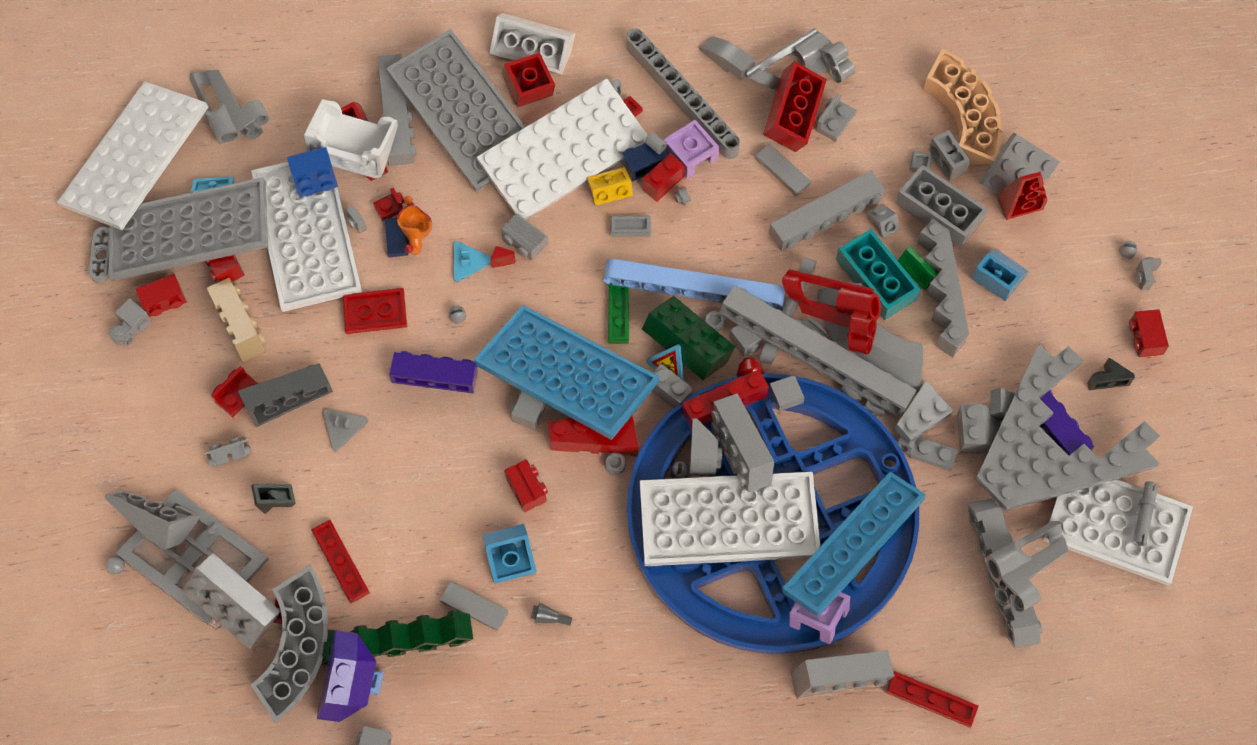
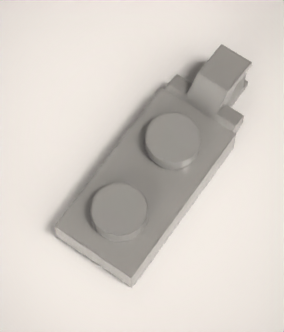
M901 436L898 441L899 447L906 450V454L910 455V458L948 471L952 470L958 449L921 437L916 438L909 444Z

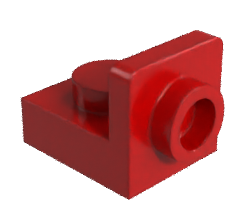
M394 187L390 188V195L373 202L382 222L385 221L384 219L398 215L403 209L404 198L400 192L397 193Z

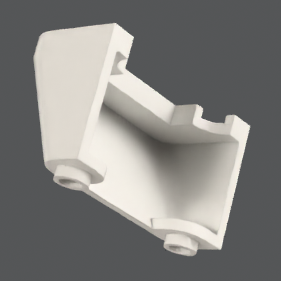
M322 99L304 134L306 150L308 152L327 147L333 167L372 178H380L385 170L398 123L397 120L391 117H381L378 124L343 115L338 103Z

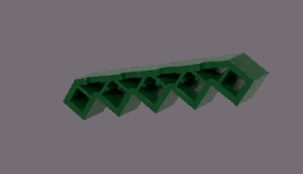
M460 610L449 611L446 616L440 619L430 618L429 615H421L416 617L415 621L408 624L398 623V620H390L377 629L367 628L366 625H359L350 631L359 635L374 658L381 655H387L388 657L406 655L407 651L419 650V652L437 650L438 646L450 644V647H456L473 640L470 614L461 613ZM328 630L327 642H324L321 665H328L335 630Z

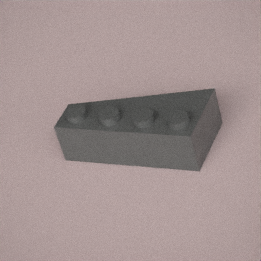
M320 363L247 387L238 392L255 427H259L333 391Z

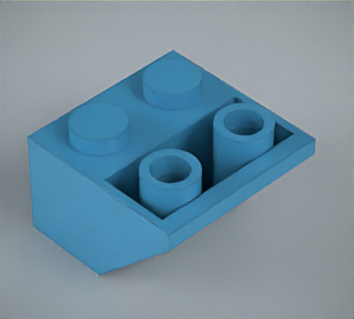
M994 249L987 253L978 264L972 279L1006 301L1029 271L997 249Z

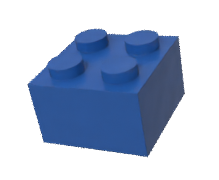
M327 147L287 157L299 197L311 196L314 193L330 191L338 187Z

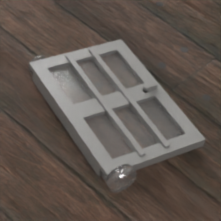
M175 489L164 501L165 506L173 509L176 506H181L200 515L199 520L184 541L170 549H162L137 530L128 541L124 539L118 544V552L116 554L126 564L214 630L222 627L220 623L206 614L199 605L182 592L195 569L214 553L246 582H249L269 559Z

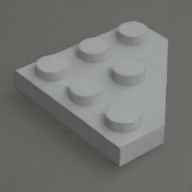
M1013 132L979 183L994 193L999 194L1003 188L1021 176L1041 172L1043 180L1048 179L1060 161Z

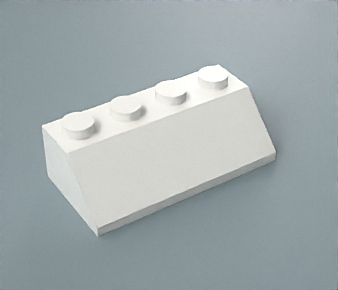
M502 13L496 18L489 54L515 61L540 52L548 70L562 74L572 51L575 33Z

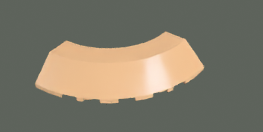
M942 49L926 79L923 91L936 97L952 114L958 129L959 145L969 158V165L992 164L998 156L1002 142L1001 135L1003 129L998 103L995 102L988 84L981 80L974 68L970 69L963 63L964 60Z

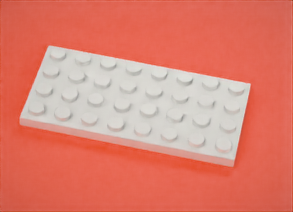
M605 79L477 156L476 160L513 213H518L527 220L587 183V177L601 174L621 162L622 153L629 148L642 145L648 135L608 79Z
M144 81L57 203L60 207L123 230L204 115L208 105L206 102Z
M288 162L251 170L253 179L263 177L266 181L268 251L282 312L343 298V295L361 293L362 288L338 187L330 191L317 192L311 196L299 197Z
M813 472L773 474L771 485L749 493L745 486L740 485L737 476L640 481L645 566L810 558L820 548Z

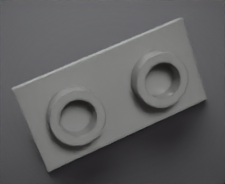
M242 436L229 440V445L222 447L221 443L210 446V451L205 452V455L209 453L211 455L208 458L209 465L217 467L218 465L230 462L227 455L231 453L233 461L248 457V454L252 453L250 446H245L244 444L248 439L243 440Z

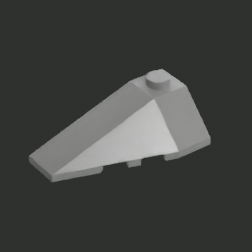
M118 490L105 494V499L149 541L157 544L162 549H170L181 544L200 518L199 514L184 507L176 506L173 509L166 507L163 501H145V496L128 491Z

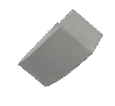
M714 36L699 48L700 51L725 72L730 70L740 80L746 76V70L755 65V59L730 42Z

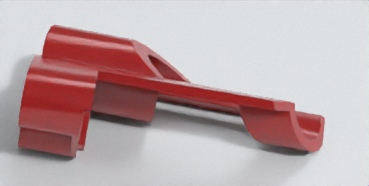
M789 269L782 277V284L788 296L795 302H798L801 312L849 328V333L847 334V339H849L848 350L868 355L874 342L877 320L881 312L880 298L878 294L874 293V289ZM806 282L840 290L836 306L808 300L802 292L801 283Z

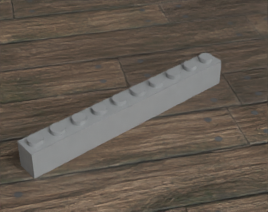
M734 285L721 306L719 314L843 386L852 389L857 394L899 418L916 392L908 383L902 382L890 373L882 371L874 366L873 363L863 360L854 352L844 349L835 341L823 337L819 332L811 330L800 321L790 318L781 310L771 307L762 299H757L742 288Z

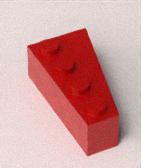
M633 415L612 440L573 418L548 422L552 451H587L594 454H599V452L620 453L638 457L639 447Z

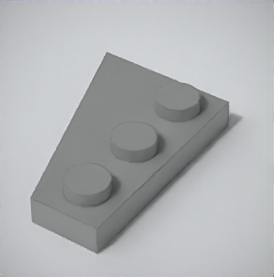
M925 381L894 429L909 444L951 416L954 410Z

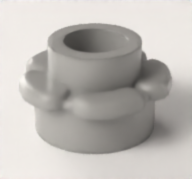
M685 186L677 187L678 191L675 192L679 204L683 202L686 205L687 202L691 201Z

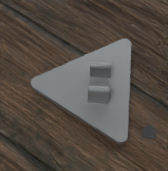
M330 409L323 411L334 451H338L368 423L366 417Z

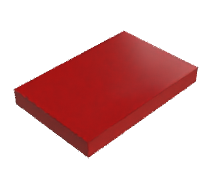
M404 288L343 295L346 334L408 327Z

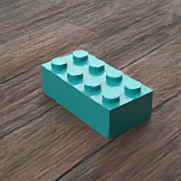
M872 229L838 248L836 261L854 283H862V286L872 288L874 293L878 294L881 302L880 316L884 320L918 299L921 289Z

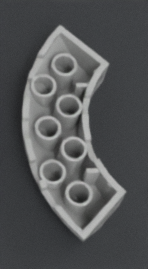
M851 283L862 286V283ZM828 287L818 290L819 302L836 306L840 290ZM823 320L825 329L829 332L833 341L848 350L849 339H847V334L849 333V328ZM877 322L876 334L870 353L868 355L858 352L854 353L863 360L873 363L874 366L882 371L890 373L896 379L908 383L919 392L923 366V343L901 339L885 330Z
M311 565L272 589L282 614L281 641L271 664L250 685L274 722L287 714L303 697L316 677L323 659L324 642H327L328 636L327 606L322 587Z

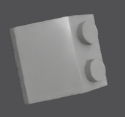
M961 404L957 412L960 453H988L1001 426L1000 419L990 415L989 407L983 404Z
M693 419L690 474L716 476V468H721L722 448H718V439L698 419Z

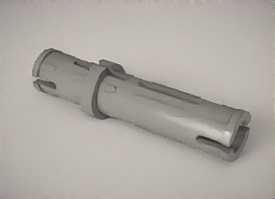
M1146 481L1144 484L1143 496L1139 500L1140 510L1136 530L1132 541L1134 545L1138 542V546L1142 547L1147 546L1153 510L1157 506L1155 500L1159 484L1155 483L1153 486L1154 482Z

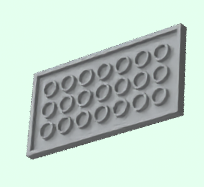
M450 29L387 67L386 72L473 189L478 192L492 183V181L476 160L477 156L526 127Z
M261 177L141 203L123 230L109 226L108 277L111 281L268 248L265 179Z

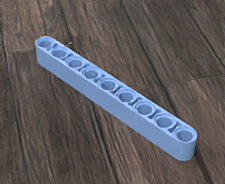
M618 259L606 261L603 281L606 284L610 285V283H613V286L618 285L632 289L720 303L724 302L735 285L779 310L783 309L785 289L780 285Z

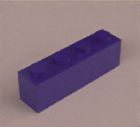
M401 351L400 353L394 352L389 375L391 382L395 384L474 394L478 369L476 363L468 359L460 361L445 356L436 358L429 354L413 355L410 352Z
M1052 390L1043 395L1040 400L1053 412V415L1040 425L1044 432L1068 456L1083 444L1092 451L1094 445L1091 438L1081 431L1078 422L1068 415L1065 406L1053 396Z

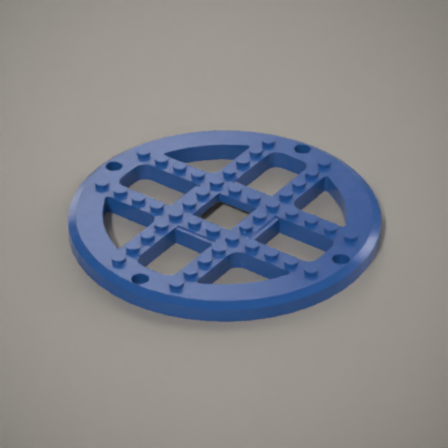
M762 374L768 387L772 382L791 376ZM795 376L803 393L804 403L784 410L812 417L843 434L841 437L801 452L795 451L789 445L773 412V409L778 408L769 388L766 398L745 406L774 460L773 474L813 472L814 475L854 458H861L868 463L878 484L889 472H892L916 488L910 466L895 438L868 409L837 389L820 382ZM740 377L731 378L710 385L689 396L683 402H686L692 398L702 395L708 391H711ZM682 403L678 404L666 414L646 439L636 459L628 488V532L632 550L645 580L670 612L698 633L718 643L740 650L766 654L799 653L829 645L820 640L819 630L801 623L800 630L790 627V612L795 603L791 598L782 593L785 582L775 561L780 559L645 566L640 481L665 479L674 459L685 444L691 440L692 430L682 414ZM713 421L705 424L704 426L713 434L711 429V423H713ZM722 451L721 468H716V476L708 475V477L737 476L738 473H733ZM884 460L893 461L895 466H886ZM815 489L820 547L872 491L825 509ZM919 506L880 548L875 563L863 581L857 584L853 578L841 591L850 596V610L845 618L841 616L838 621L831 644L865 626L882 611L895 595L909 569L917 545ZM740 571H749L754 575L774 619L748 615L732 610L714 601L697 588Z

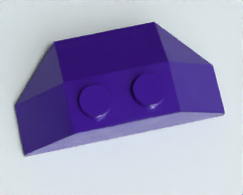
M335 630L317 719L340 722L368 704L376 660L357 633Z

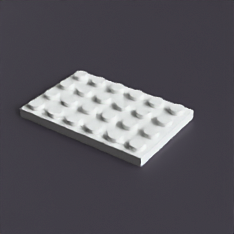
M1116 479L1057 496L1048 523L1060 521L1068 550L1170 586L1193 506L1157 494L1155 500L1157 506L1153 510L1147 546H1138V542L1134 545L1132 541L1140 510L1139 500L1142 499L1144 489ZM1045 534L1043 541L1049 543L1048 534Z

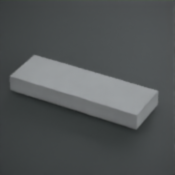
M770 143L755 155V159L795 196L811 185V181Z
M451 581L440 599L441 603L455 610H460L461 613L470 614V618L496 631L500 629L508 614V610Z

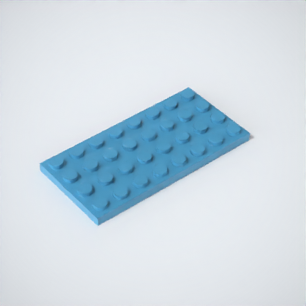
M524 305L518 309L474 358V362L479 368L611 440L659 383L658 375Z

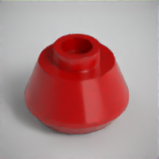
M747 357L739 363L736 377L745 376L758 369L761 374H765L758 360H755L753 357Z

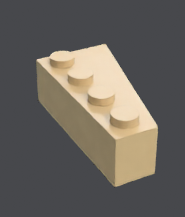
M227 278L207 287L242 362L264 353L263 344L266 342L261 332L257 333L255 330L258 326L253 315L249 317L247 314L249 307L245 299L240 300L238 296L241 295V291L237 283L232 284L230 278Z

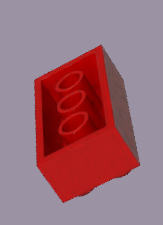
M795 61L786 67L782 72L763 135L794 152L807 145L827 79Z

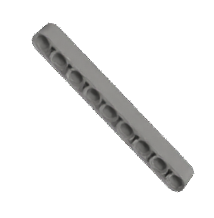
M630 29L626 34V46L631 55L691 121L696 120L719 146V152L725 158H736L739 154V137L640 29Z

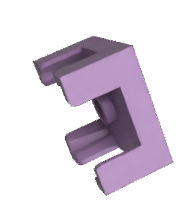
M693 120L664 139L667 143L664 149L666 155L668 156L672 153L675 158L685 165L684 177L686 179L695 174V166L710 157L709 162L713 163L718 159L719 146L696 120Z
M840 592L819 617L796 602L790 612V627L800 630L801 623L819 630L820 640L830 645L835 636V627L841 616L845 618L850 610V596Z

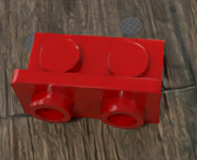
M240 366L237 370H233L222 384L214 388L211 397L220 408L233 418L245 406L238 391L259 383L251 378L244 368Z

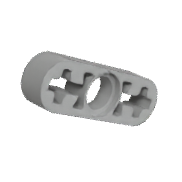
M99 227L93 233L89 275L94 282L104 283L109 278V228ZM103 234H106L107 236L103 240L104 245H102L100 238L103 237ZM106 251L107 254L104 258H96L98 252ZM98 265H100V268H101V270L103 271V272H101V273L99 274V276H97V275L95 274V273H99V266H98Z

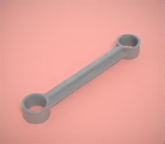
M805 257L799 272L813 274L817 261ZM806 282L801 283L802 292H804L807 285ZM788 296L782 312L792 318L798 302H795ZM766 342L759 361L772 365L778 347Z

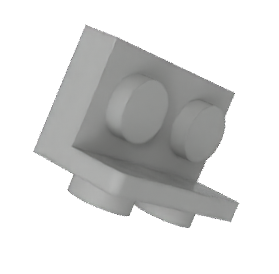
M838 93L834 99H829L825 107L826 110L824 113L820 112L815 121L817 123L816 131L835 142L844 132L857 111L841 102V95Z

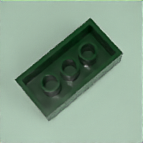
M675 296L650 311L642 327L645 333L666 350L679 344L681 346L682 363L703 381L727 364L736 347Z

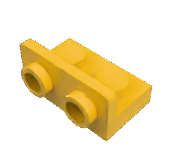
M625 167L587 177L596 206L633 196L631 179Z

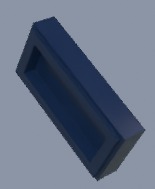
M397 218L384 219L388 258L407 256L408 253L405 252L407 237L401 231Z

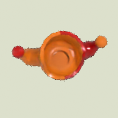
M406 196L404 202L407 206L399 212L397 222L403 234L409 239V245H406L405 252L416 255L421 252L422 239L431 232L432 220L428 214L414 205L411 196Z

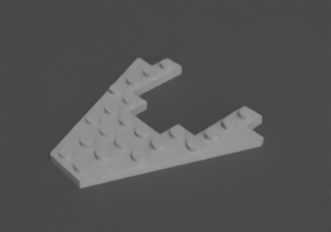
M1041 345L1037 346L975 479L1005 511L1151 470L1160 464L1146 450L1160 435L1145 421L1100 459L1085 444L1068 456L1040 427L1053 415V412L1040 398L1084 361L1069 346L1054 358Z

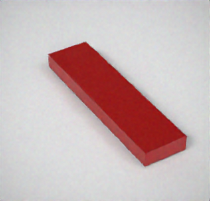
M331 520L311 529L349 602L353 603L370 594Z
M894 671V677L891 678L886 693L969 728L973 724L979 705Z

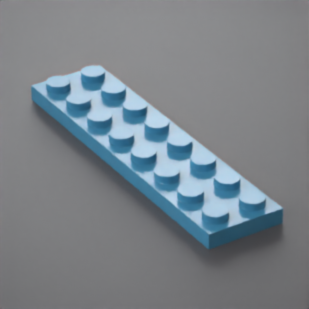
M889 472L784 585L782 593L819 617L925 500L926 494L892 472Z

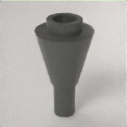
M540 602L538 606H533L531 618L534 619V624L561 623L571 625L572 617L559 614V612Z

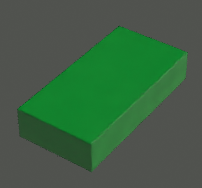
M911 246L905 249L898 260L905 271L924 290L929 288L930 283L938 275Z

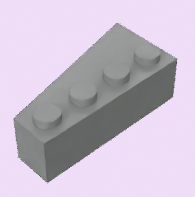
M885 650L805 660L791 672L796 699L853 688L862 689L869 685H874L875 687L888 684L887 681L894 677L889 652Z

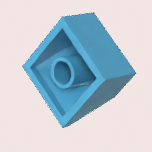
M524 524L482 534L494 584L537 573Z

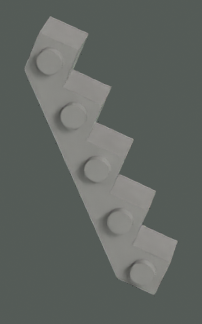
M932 219L921 231L917 244L930 252L926 256L925 261L938 274L930 283L927 295L940 303L935 309L931 320L945 329L940 335L936 347L953 358L965 344L969 330L950 231L938 221Z
M993 498L968 503L969 522L977 531L979 552L984 558L1013 542L1003 518V509ZM987 568L988 580L996 589L998 588V583L993 580ZM997 602V608L1006 620L1007 638L1015 649L1041 643L1040 634H1042V626L1037 619L1033 606L1023 612H1018L1011 604L1002 606Z

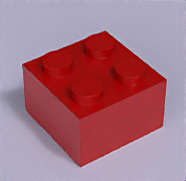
M540 52L504 64L502 76L517 108L553 96L555 83Z

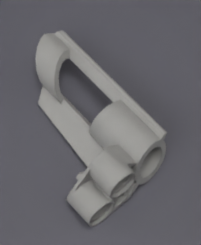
M813 28L746 70L745 77L777 91L780 78L764 71V69L783 57L790 55L799 57L802 60V66L817 74L828 71L837 83L854 74L855 67L847 58L848 51L842 42L838 41L832 44L825 35Z
M219 70L190 73L189 79L198 99L206 102L208 105L205 115L219 144L236 140L241 135H246L248 139H255L263 133L261 126L269 121V116L260 100H253L241 108ZM212 84L220 102L216 110H211L200 85Z
M1052 521L983 559L991 577L998 583V588L995 589L994 595L1000 605L1007 606L1011 604L1016 611L1023 612L1041 600L1039 591L1029 579L1069 552L1066 540L1063 537L1060 521ZM1048 534L1050 546L1038 553L1028 556L1020 549Z

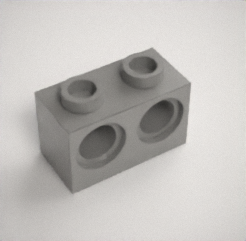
M950 130L933 137L929 151L933 154L934 159L950 181L966 173L970 160Z

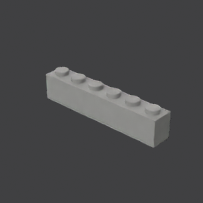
M401 54L378 56L384 117H391L397 120L398 123L388 157L390 166L413 164V156L416 155L415 144H411V139H414V130L409 125V122H413L412 111L408 110V106L411 104L386 72L387 67L402 59Z
M871 170L770 223L769 234L781 251L787 248L792 249L798 242L804 239H811L815 233L821 230H828L832 224L838 221H845L849 215L855 212L860 213L870 204H877L882 200L885 188Z

